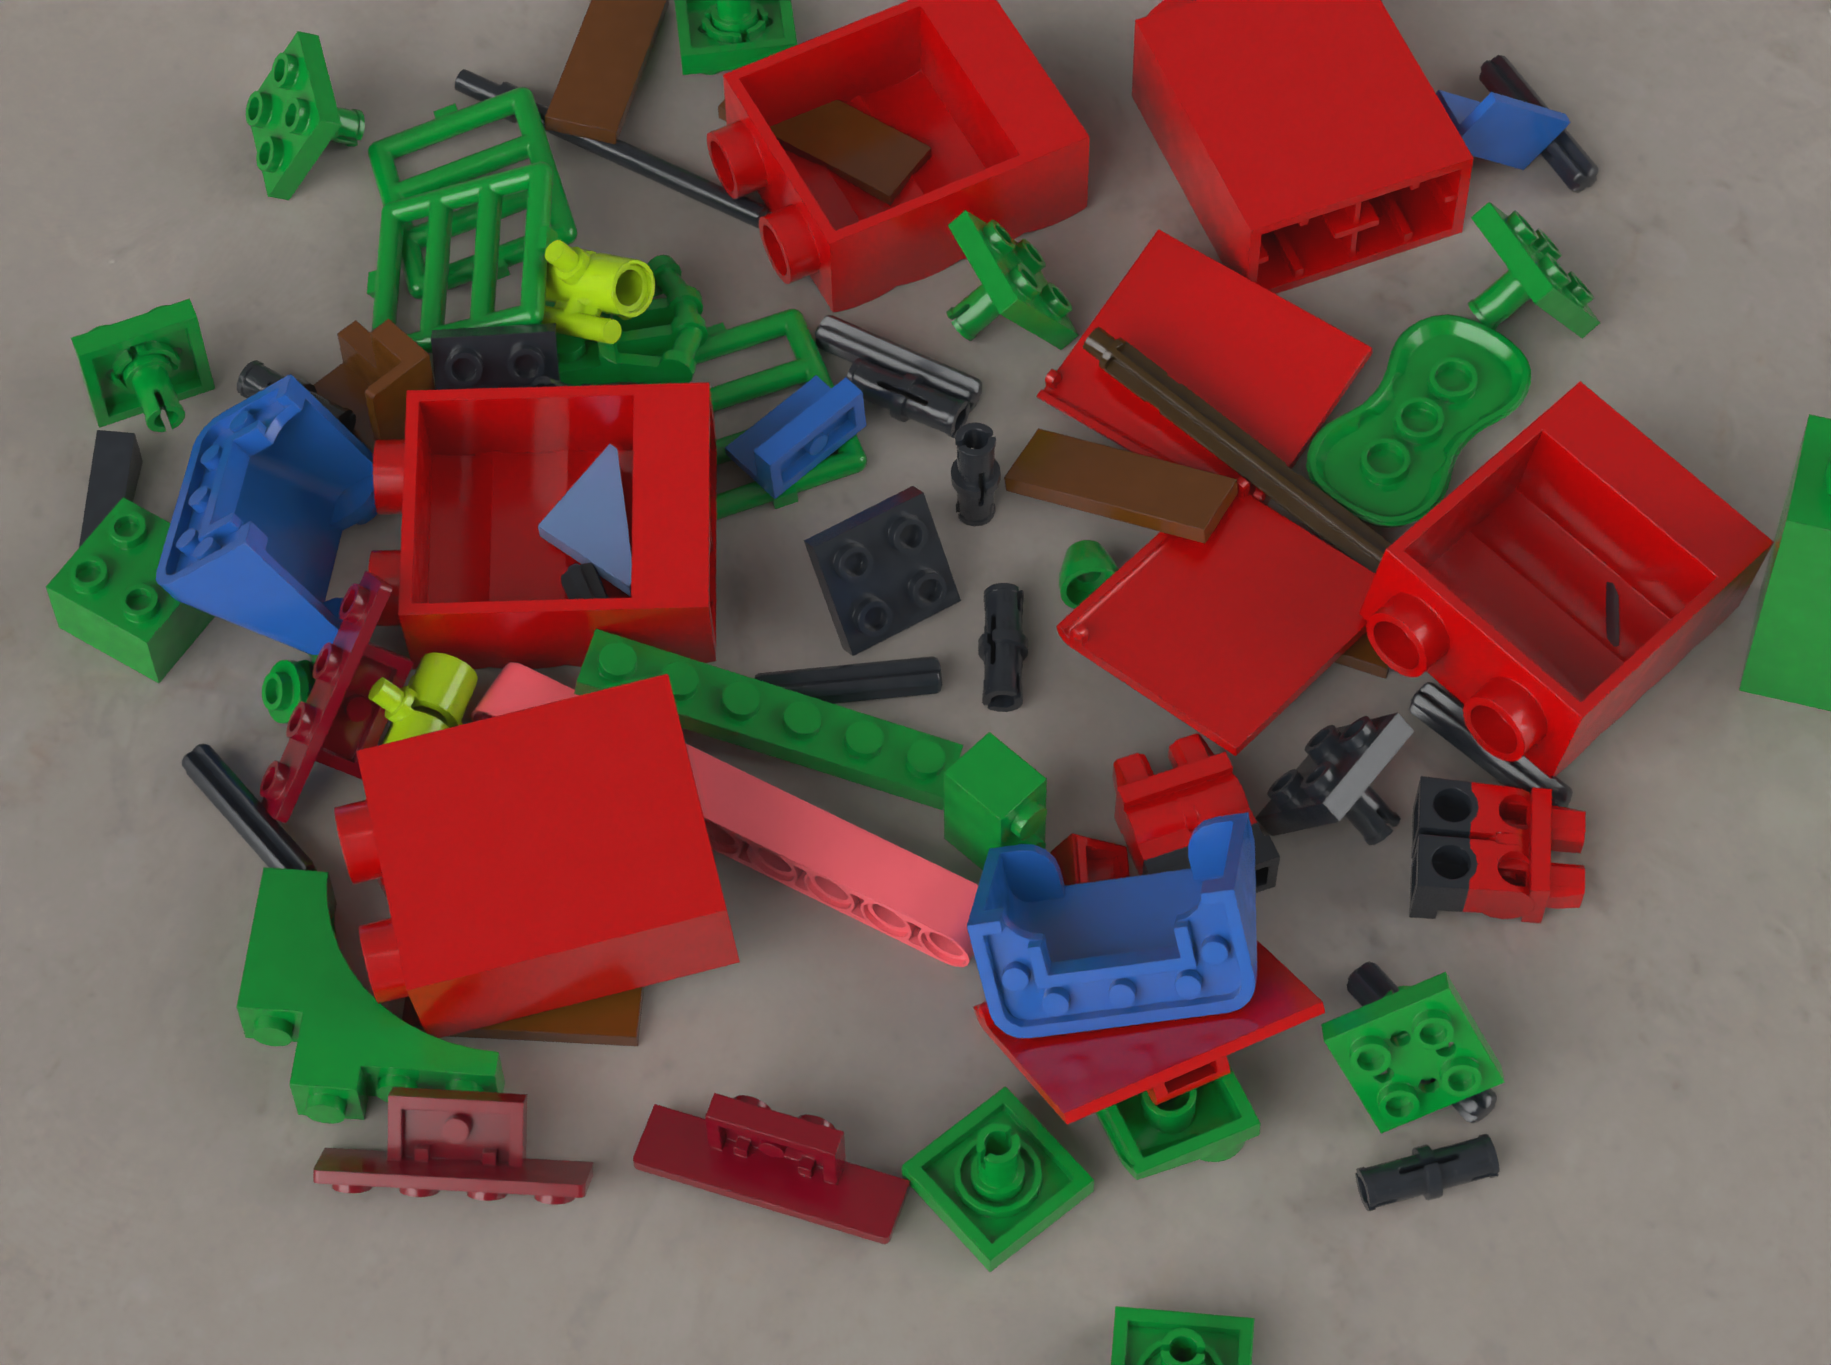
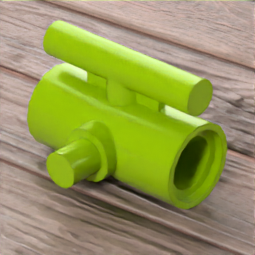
M555 240L547 247L545 251V259L548 261L545 301L556 304L554 307L545 306L544 320L541 324L556 323L557 333L614 344L621 336V325L614 319L600 317L601 313L613 314L622 320H629L645 312L651 304L655 292V279L647 263L638 259L601 252L596 253L579 247H570L561 240Z
M432 652L425 654L421 658L417 670L411 676L407 686L399 688L384 677L378 679L369 692V699L384 708L385 717L391 721L382 744L463 725L461 720L478 682V676L474 669L457 657L445 653Z

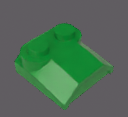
M1231 1066L1230 1074L1159 1105H1155L1146 1090L1096 1112L1121 1164L1136 1180L1199 1159L1206 1162L1228 1160L1242 1149L1245 1141L1260 1135L1261 1123Z

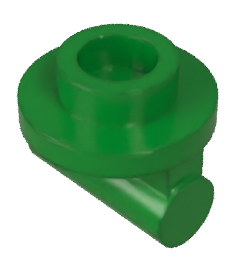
M280 660L265 677L262 684V700L271 717L276 722L288 724L290 716L298 703L301 701L307 702L316 682V679L313 677V665L310 661Z

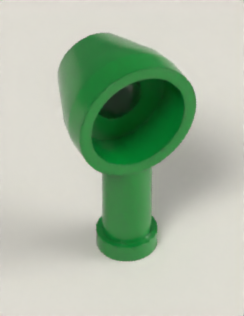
M1081 540L1075 542L1066 550L1059 573V590L1062 601L1072 609L1079 606L1119 569L1100 543L1093 540Z

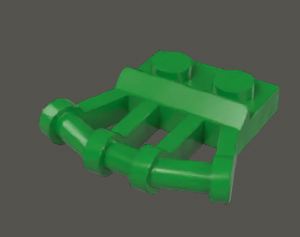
M658 255L647 263L655 279L653 298L664 294L666 298L653 299L645 312L629 320H622L617 315L601 313L600 317L614 319L620 323L621 336L616 343L607 344L557 333L560 379L563 383L581 386L583 384L604 385L617 382L642 384L691 382L696 371L694 357L698 348L706 342L708 331L705 319L701 316L703 312L701 293L695 287L688 286L681 278V268L669 255ZM545 301V306L554 307L556 304Z

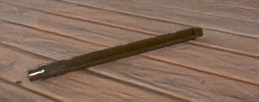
M1097 327L1091 332L1084 342L1083 349L1100 361L1099 367L1143 401L1149 402L1157 408L1161 415L1340 552L1376 573L1385 549L1391 545L1388 540L1304 476L1291 470L1283 460L1186 386L1177 383L1168 376L1165 370L1123 338L1115 339L1101 327Z

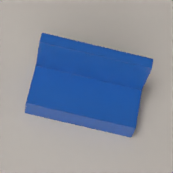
M1442 90L1436 92L1472 156L1524 170L1571 123L1565 113L1491 92L1482 102Z
M816 375L726 446L725 453L776 499L866 427L863 392L846 377L833 388H830Z

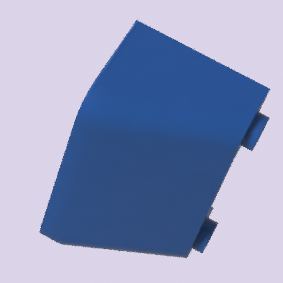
M292 374L222 412L203 428L192 447L157 568V583L176 601L307 654L318 655L326 643L330 642L333 644L343 622L339 616L343 598L335 597L325 601L342 531L354 524H366L378 514L373 486V453Z
M1248 812L1218 816L1201 822L1194 828L1189 839L1188 858L1191 868L1065 886L1056 858L1046 849L1032 844L990 848L967 923V929L989 1013L995 1025L1004 1033L1016 1038H1037L1223 1014L1239 1010L1245 1006L1254 994L1257 981L1255 840Z

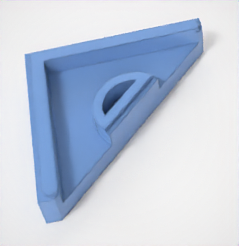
M609 444L538 525L540 537L579 563H591L595 566L600 577L631 597L632 553L617 448Z

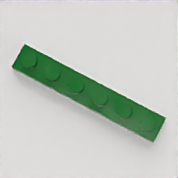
M595 629L576 681L574 694L583 695L668 674L681 727L939 810L944 809V772L960 758L963 748L962 744Z

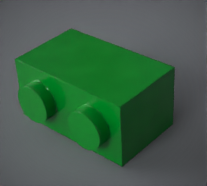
M988 732L944 772V839L982 871L990 848L1032 844L1045 849L1047 778L991 732Z

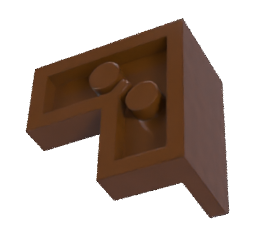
M387 319L371 332L355 320L337 333L343 363L316 382L314 386L317 394L353 411L352 413L356 415V424L352 434L373 453L377 439H405L407 390L436 389L429 354L390 319Z

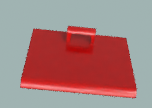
M1158 229L1057 371L1051 369L1045 377L1046 387L1043 390L1041 389L1036 397L1130 452L1218 475L1224 474L1227 477L1237 479L1242 476L1161 415L1157 408L1149 402L1143 401L1099 367L1100 361L1083 349L1084 342L1093 330L1101 327L1115 339L1123 338L1165 370L1168 376L1177 383L1186 386L1283 460L1291 470L1373 354V349ZM1248 481L1250 486L1249 495L1267 505L1271 498Z
M1243 477L1237 478L1238 494L1206 543L1159 532L1056 626L1059 636L1069 647L1234 756H1237L1367 632V620L1359 612L1375 576L1374 572L1249 495L1250 486Z
M1258 940L1257 981L1254 994L1245 1006L1229 1013L1037 1038H1016L1004 1033L995 1025L989 1013L987 1001L973 1007L983 1030L1067 1125L1146 1090L1155 1105H1159L1230 1074L1227 1055L1325 1013L1323 1001Z

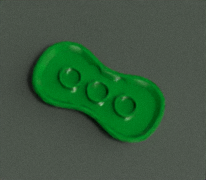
M1445 314L1431 316L1408 327L1395 342L1383 380L1374 393L1363 404L1334 419L1316 434L1307 453L1306 468L1309 479L1315 486L1366 523L1379 527L1394 528L1420 520L1443 500L1450 484L1456 459L1465 445L1477 433L1507 417L1523 403L1531 385V368L1528 359L1504 335L1469 318Z

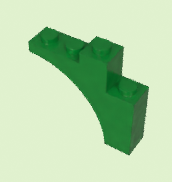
M263 867L236 1008L246 1038L255 1039L269 1046H286L291 1042H297L289 1085L298 1115H306L314 1121L327 1124L340 1123L345 1118L365 1120L368 1097L377 1096L381 1100L388 1102V1095L392 1087L503 1093L505 1080L499 1052L454 1044L424 1033L398 1018L381 1004H378L376 999L364 988L351 971L336 940L335 911L337 903L329 872Z

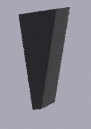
M97 430L79 547L123 497L133 502L143 464L135 433Z

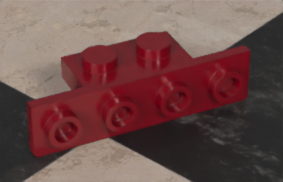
M366 570L360 584L354 583L344 596L339 613L340 619L343 622L333 644L330 642L326 643L317 656L313 668V677L316 679V682L307 702L301 701L298 703L290 716L286 735L290 739L280 762L275 760L269 765L261 782L260 795L263 797L261 804L267 809V813L273 819L285 824L293 812L315 761L362 779L356 751L377 746L388 722V719L385 717V709L369 699V692L375 682L382 677L397 687L402 688L414 664L406 656L369 642L391 594L392 586L379 576Z
M392 1087L388 1095L387 1151L324 1148L314 1166L313 1182L317 1184H332V1189L341 1193H362L369 1191L372 1187L399 1188L400 1193L411 1197L433 1196L438 1194L440 1190L464 1191L467 1192L468 1197L481 1201L499 1200L505 1198L508 1194L534 1195L535 1200L545 1204H566L572 1202L575 1198L586 1196L593 1177V1162L526 1158L527 1094Z
M714 1093L705 1119L654 1104L633 1156L634 1167L637 1170L881 1244H888L891 1241L911 1187L910 1180L846 1162L844 1131L837 1130L829 1121L809 1114L800 1115L797 1118L771 1110L763 1101L746 1095L730 1098Z

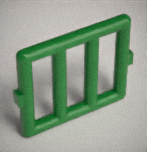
M526 87L510 90L458 110L455 103L433 111L435 119L377 140L368 148V157L383 206L392 201L470 181L529 159L531 164L546 162L553 169L550 228L558 233L557 240H561L567 245L572 244L577 238V228L533 93ZM515 114L522 136L400 181L394 159ZM528 190L503 197L501 219L527 210ZM478 204L453 211L451 238L476 229ZM413 221L404 223L401 268L409 294L418 300H422L425 261L421 249L426 248L428 221L416 226L413 225ZM525 236L499 245L497 280L511 275L508 267L523 262ZM474 255L449 264L447 290L472 281Z
M536 162L385 204L381 211L377 269L368 272L367 294L374 298L372 331L387 319H390L395 325L397 323L404 223L428 217L420 331L407 334L413 341L429 354L432 353V330L541 324L545 313L548 261L545 259V251L549 244L557 240L558 233L550 228L553 189L552 167L546 162ZM528 190L520 305L495 312L503 197ZM478 204L470 318L445 324L453 210Z
M787 309L729 329L725 328L723 322L707 327V340L698 348L694 357L695 363L698 365L786 336L796 360L711 387L713 412L808 382L816 375L830 388L835 386L803 314L797 309ZM746 430L717 439V465L731 461L725 453V447ZM857 434L837 449L838 454L824 459L776 499L756 481L717 494V520L772 502L775 509L798 502L797 493L863 471L867 465V456Z

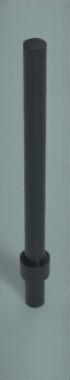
M466 69L460 71L454 85L456 91L480 102L519 88L509 82H503L499 85ZM535 101L545 129V115L549 107ZM515 114L503 118L512 123L517 122ZM545 130L552 135L755 228H759V218L768 214L767 206L745 196L733 199L728 195L723 186L618 139L616 144Z

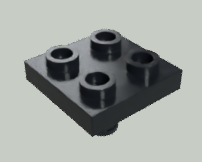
M556 323L432 330L431 345L436 390L530 387L531 383L541 375L561 381Z
M914 486L804 540L842 648L852 656L961 601L924 492Z
M1398 712L1373 719L1363 716L1350 725L1338 728L1334 725H1329L1323 728L1305 746L1304 750L1308 756L1298 768L1283 774L1269 788L1267 795L1271 800L1256 816V820L1271 836H1277L1340 822L1345 816L1361 833L1368 845H1375L1381 842L1393 832L1387 824L1389 823L1392 827H1396L1400 823L1401 818L1390 809L1370 784L1414 733V730Z

